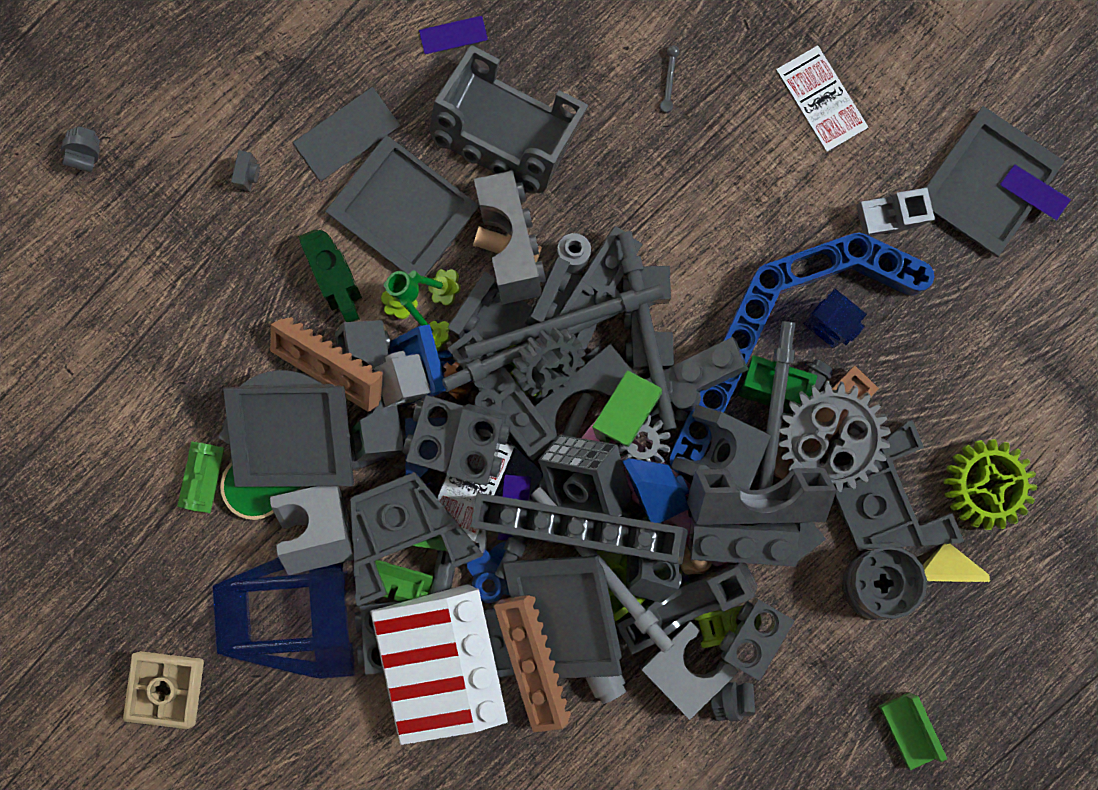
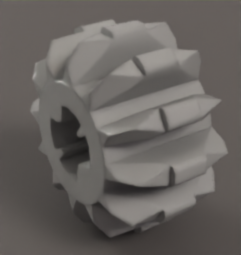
M648 415L637 433L636 439L640 437L639 434H643L646 436L645 441L650 443V448L645 447L643 449L644 452L637 451L638 446L634 443H631L629 447L624 445L618 446L619 453L625 451L627 454L621 459L622 463L628 458L651 462L650 458H652L656 463L662 464L664 462L663 457L657 451L663 453L670 452L668 445L660 444V441L670 438L669 432H664L658 435L656 432L662 427V421L659 420L653 427H650L651 415Z

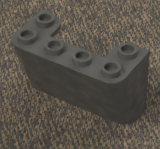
M471 45L434 101L429 128L432 140L439 147L448 148L463 156L468 162L477 163L487 168L493 174L513 171L515 182H522L526 192L542 193L546 190L584 119L588 104L560 90L556 94L553 107L526 95L496 79L500 59ZM475 59L485 62L489 69L479 66ZM563 104L571 106L576 111V114L565 110Z

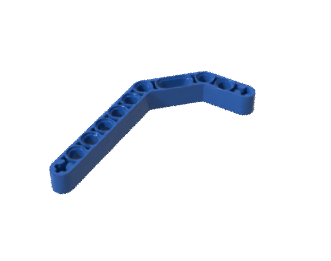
M853 233L761 266L751 278L722 342L731 338L734 333L744 334L748 340V345L746 348L740 349L747 364L779 294L853 269L897 291L913 296L918 295L932 285L935 277L934 271L926 262L866 234ZM850 243L858 244L862 249V257H853L848 251V245ZM818 254H825L831 259V268L807 277L799 278L791 272V264ZM879 257H885L891 261V272L883 271L878 263ZM901 271L903 274L897 277V274ZM914 272L918 274L917 280L920 281L917 285L913 283L914 277L911 276ZM770 274L775 279V287L772 289L763 287L760 283V275ZM749 303L757 304L761 308V317L758 319L749 317L746 313V305ZM742 373L708 390H700L701 400L699 406L706 407L703 402L704 394L706 392H714L720 398V405L717 409L713 410L724 413ZM694 410L688 412V416L668 455L667 464L670 468L675 456L684 454L688 446L681 444L682 439L691 446L700 447L699 451L696 449L690 451L688 459L692 461H698L703 458L712 439L709 427L705 423L695 420L692 416ZM692 422H700L705 426L706 435L703 439H694L690 435L689 426ZM674 470L679 475L687 476L686 474Z

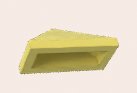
M942 544L923 564L927 581L990 582L988 573L951 544Z

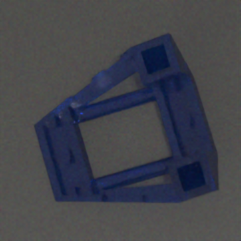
M278 557L213 585L217 654L319 679L355 676L353 642H349L344 575L348 574L347 561L309 570V574L262 577L285 569ZM309 587L313 637L265 641L251 640L248 592ZM314 651L316 661L269 654Z

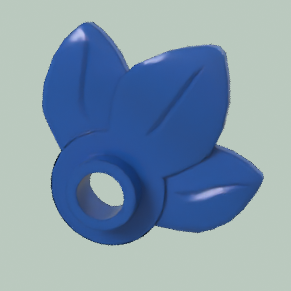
M507 541L496 545L490 552L485 549L482 557L467 562V568L474 577L472 586L479 589L482 602L492 603L499 600L503 594L510 595L507 580L494 575L506 550L503 548ZM487 579L493 580L495 583V589L492 592L483 590L482 584Z

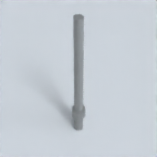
M541 487L531 494L536 503L557 506ZM573 546L581 556L598 555L593 549ZM598 555L599 563L604 568L608 588L636 620L634 624L643 634L647 633L661 651L666 653L674 646V643L657 624L659 620L651 610L646 611Z

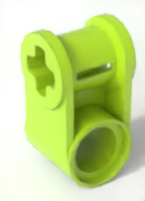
M744 603L738 604L724 612L717 610L694 618V620L699 622L703 638L701 642L702 648L720 645L729 630L733 633L738 627L736 617ZM760 614L754 620L756 630H759L762 623ZM710 620L712 621V624H713V628H714V632H715L714 635L712 634V630H711V626H710V622H709Z

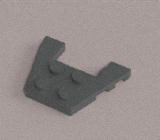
M913 420L905 422L885 439L889 441L890 448L880 449V451L886 456V461L875 460L874 463L877 465L879 472L875 473L868 469L866 471L867 483L860 477L855 478L856 488L853 489L848 482H844L842 492H839L836 483L834 484L837 490L834 498L856 550L877 549L885 546L907 547L964 542L952 513L919 525L899 479L893 460L924 448Z
M415 472L351 497L354 576L356 583L355 601L357 607L388 595L375 563L380 558L441 535L454 568L483 556L479 547Z

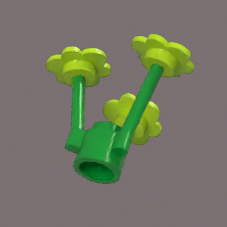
M440 269L436 273V278L432 279L421 276L415 270L409 274L404 271L392 273L387 278V281L384 282L383 286L386 288V291L381 295V301L386 305L384 308L385 313L390 316L395 314L398 319H406L411 314L420 326L430 324L437 351H439L442 344L447 343L450 339L448 334L449 323L446 321L440 323L432 321L428 324L416 309L418 306L416 298L419 294L418 283L428 285L429 291L433 293V302L449 306L454 302L455 294H458L461 289L460 284L457 283L459 279L457 271L453 269L447 271Z

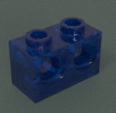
M834 289L822 299L803 324L834 349L841 343L846 346L850 341L855 340L865 327L861 321L867 313L837 289Z

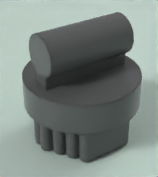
M80 126L67 130L60 150L63 156L62 165L89 173L92 172L94 163L98 161L100 153V140L95 131Z
M736 682L727 683L711 699V708L716 720H729L733 722L742 720L744 716L755 715L753 684L743 683L738 685Z

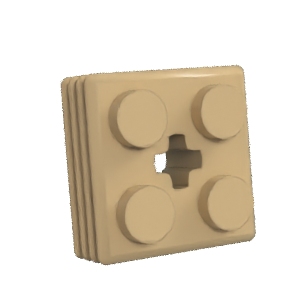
M141 651L133 653L123 720L125 722L189 729L195 726L204 660ZM166 682L167 687L171 689V693L162 698L163 694L157 691V686Z

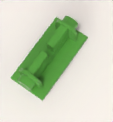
M191 441L177 507L211 513L225 448Z
M375 561L387 594L389 595L390 590L396 592L394 600L405 602L429 595L433 576L384 561Z

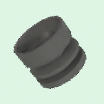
M885 546L860 553L849 562L843 573L842 589L847 603L856 613L867 619L887 620L907 616L920 606L926 595L927 578L923 565L914 554L901 547ZM874 581H885V588H875Z

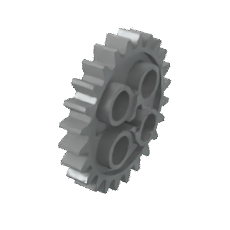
M826 381L825 389L822 392L815 385H812L813 395L810 397L802 391L799 392L802 403L789 402V406L794 412L793 414L783 413L782 418L789 424L781 425L779 429L780 433L787 435V437L779 439L778 443L781 447H788L781 454L782 459H793L788 465V470L791 471L793 468H825L832 483H836L839 492H842L844 482H848L855 489V478L860 477L867 483L866 471L868 469L875 473L879 472L877 465L874 463L875 460L886 461V456L880 449L890 448L889 441L881 438L891 433L889 427L880 426L887 420L885 414L875 415L881 407L880 404L875 402L868 405L871 397L870 393L866 392L861 397H858V387L856 385L849 392H846L842 381H840L837 390H832L829 381ZM824 407L831 408L835 412L834 417L828 422H820L815 417L819 409ZM846 409L848 414L839 427L841 440L835 439L833 441L826 462L821 464L820 459L829 445L826 434H833L835 432L841 412ZM853 421H862L866 424L864 432L860 435H851L847 431L849 424ZM814 438L821 443L819 449L811 453L803 450V442ZM844 451L852 455V459L847 465H837L833 461L835 455L839 452Z

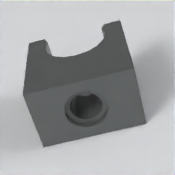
M696 405L692 416L695 420L703 422L709 427L712 436L710 449L698 461H692L684 457H675L671 468L690 477H694L695 470L728 469L735 484L749 490L771 435L721 411Z

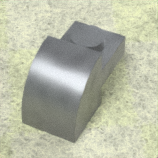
M927 187L899 192L890 197L862 201L856 205L862 232L868 236L887 232L888 234L897 233L935 220Z

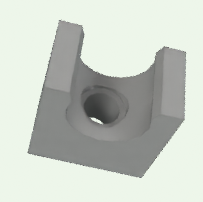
M314 486L270 497L271 508L282 528L289 529L296 525L307 526L305 532L298 538L291 541H282L276 545L277 555L288 576L354 560L346 502L339 486Z
M691 621L681 625L669 636L674 643L670 650L663 653L658 647L639 666L689 720L739 672L732 664L725 660L719 662L716 668L707 674L698 675L688 671L683 660L684 649L688 642L695 638L699 632L698 628Z

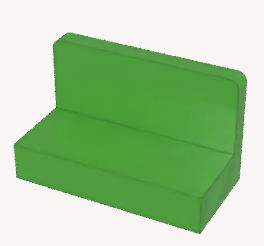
M627 370L592 426L596 438L605 443H609L612 439L625 447H629L661 396V387Z
M908 692L879 706L909 770L915 769L934 759L940 762L947 760V756L917 695Z

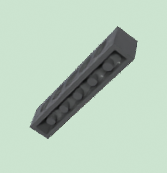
M477 493L471 527L479 530L680 565L683 563L688 533L687 529L678 526Z

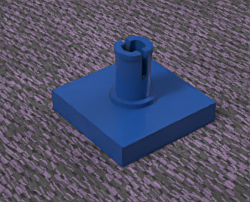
M430 324L418 326L390 341L389 355L404 351L406 356L420 354L431 393L427 394L428 396L433 397L446 391L442 383L444 378L443 371H446L443 366L447 362L452 365L455 363V360L445 361L446 358L453 357L449 350L437 352ZM425 396L414 402L402 404V407L415 405L418 401H424Z

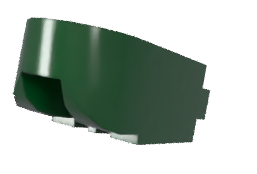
M311 230L298 236L322 295L327 300L331 310L339 308L346 322L359 320L354 301L361 299L362 296L344 254L337 248L328 233L323 230Z

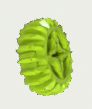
M996 439L988 440L986 445L982 440L975 441L974 449L970 445L964 446L962 448L964 456L960 454L953 456V460L958 467L950 465L946 468V471L953 474L954 477L944 479L945 485H953V491L946 492L945 497H955L957 500L952 503L950 508L952 510L963 508L959 518L964 521L971 517L972 527H979L983 523L985 530H992L994 523L998 529H1004L1007 524L1006 520L1010 524L1018 523L1017 514L1027 515L1028 513L1023 503L1033 504L1035 501L1032 496L1027 495L1028 491H1035L1038 488L1037 485L1029 484L1028 478L1035 477L1036 473L1034 471L1026 472L1024 469L1029 466L1030 460L1023 459L1018 461L1021 450L1014 449L1009 453L1010 444L1003 442L998 447ZM990 458L1002 462L1011 474H1000L995 464H991ZM975 462H978L976 479L973 483L966 485L970 468ZM990 480H1003L1002 483L995 484L989 490L986 488L977 489L978 486L985 485ZM1014 485L1012 497L1007 505L1003 507L1002 503L1005 502L1004 492L1007 487ZM978 494L983 497L985 504L990 506L991 512L977 507L969 495Z

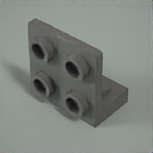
M557 257L550 265L545 277L546 281L541 285L542 296L536 297L525 324L531 326L556 318L581 278L576 274L566 272L570 262ZM597 324L591 326L581 342L583 350L587 348Z
M484 272L448 326L450 334L460 339L475 328L481 337L487 340L528 327L529 325L525 324L531 306L522 300L502 305L496 278ZM507 348L494 351L493 353L496 355L507 350Z

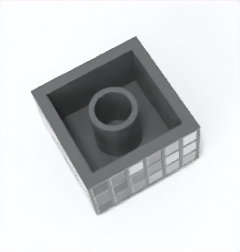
M559 435L539 459L550 498L559 507L619 516L632 499L616 444Z

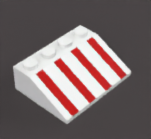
M466 584L370 611L401 745L475 733L508 723L479 589Z

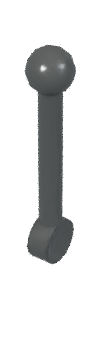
M675 45L667 49L669 64L665 96L660 104V109L663 113H669L673 109L671 101L675 60L680 53L679 48Z

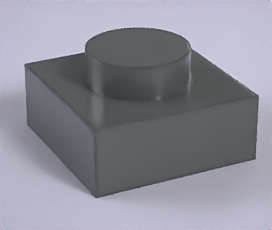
M238 150L231 183L238 190L250 192L252 183L256 184L258 181L260 165L257 164V159L251 152Z

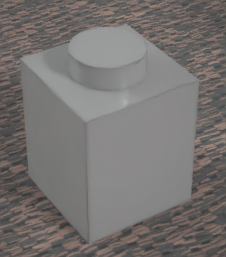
M404 351L392 353L385 357L386 362L374 368L375 372H383L381 394L385 407L411 403L431 393L420 354L406 356Z

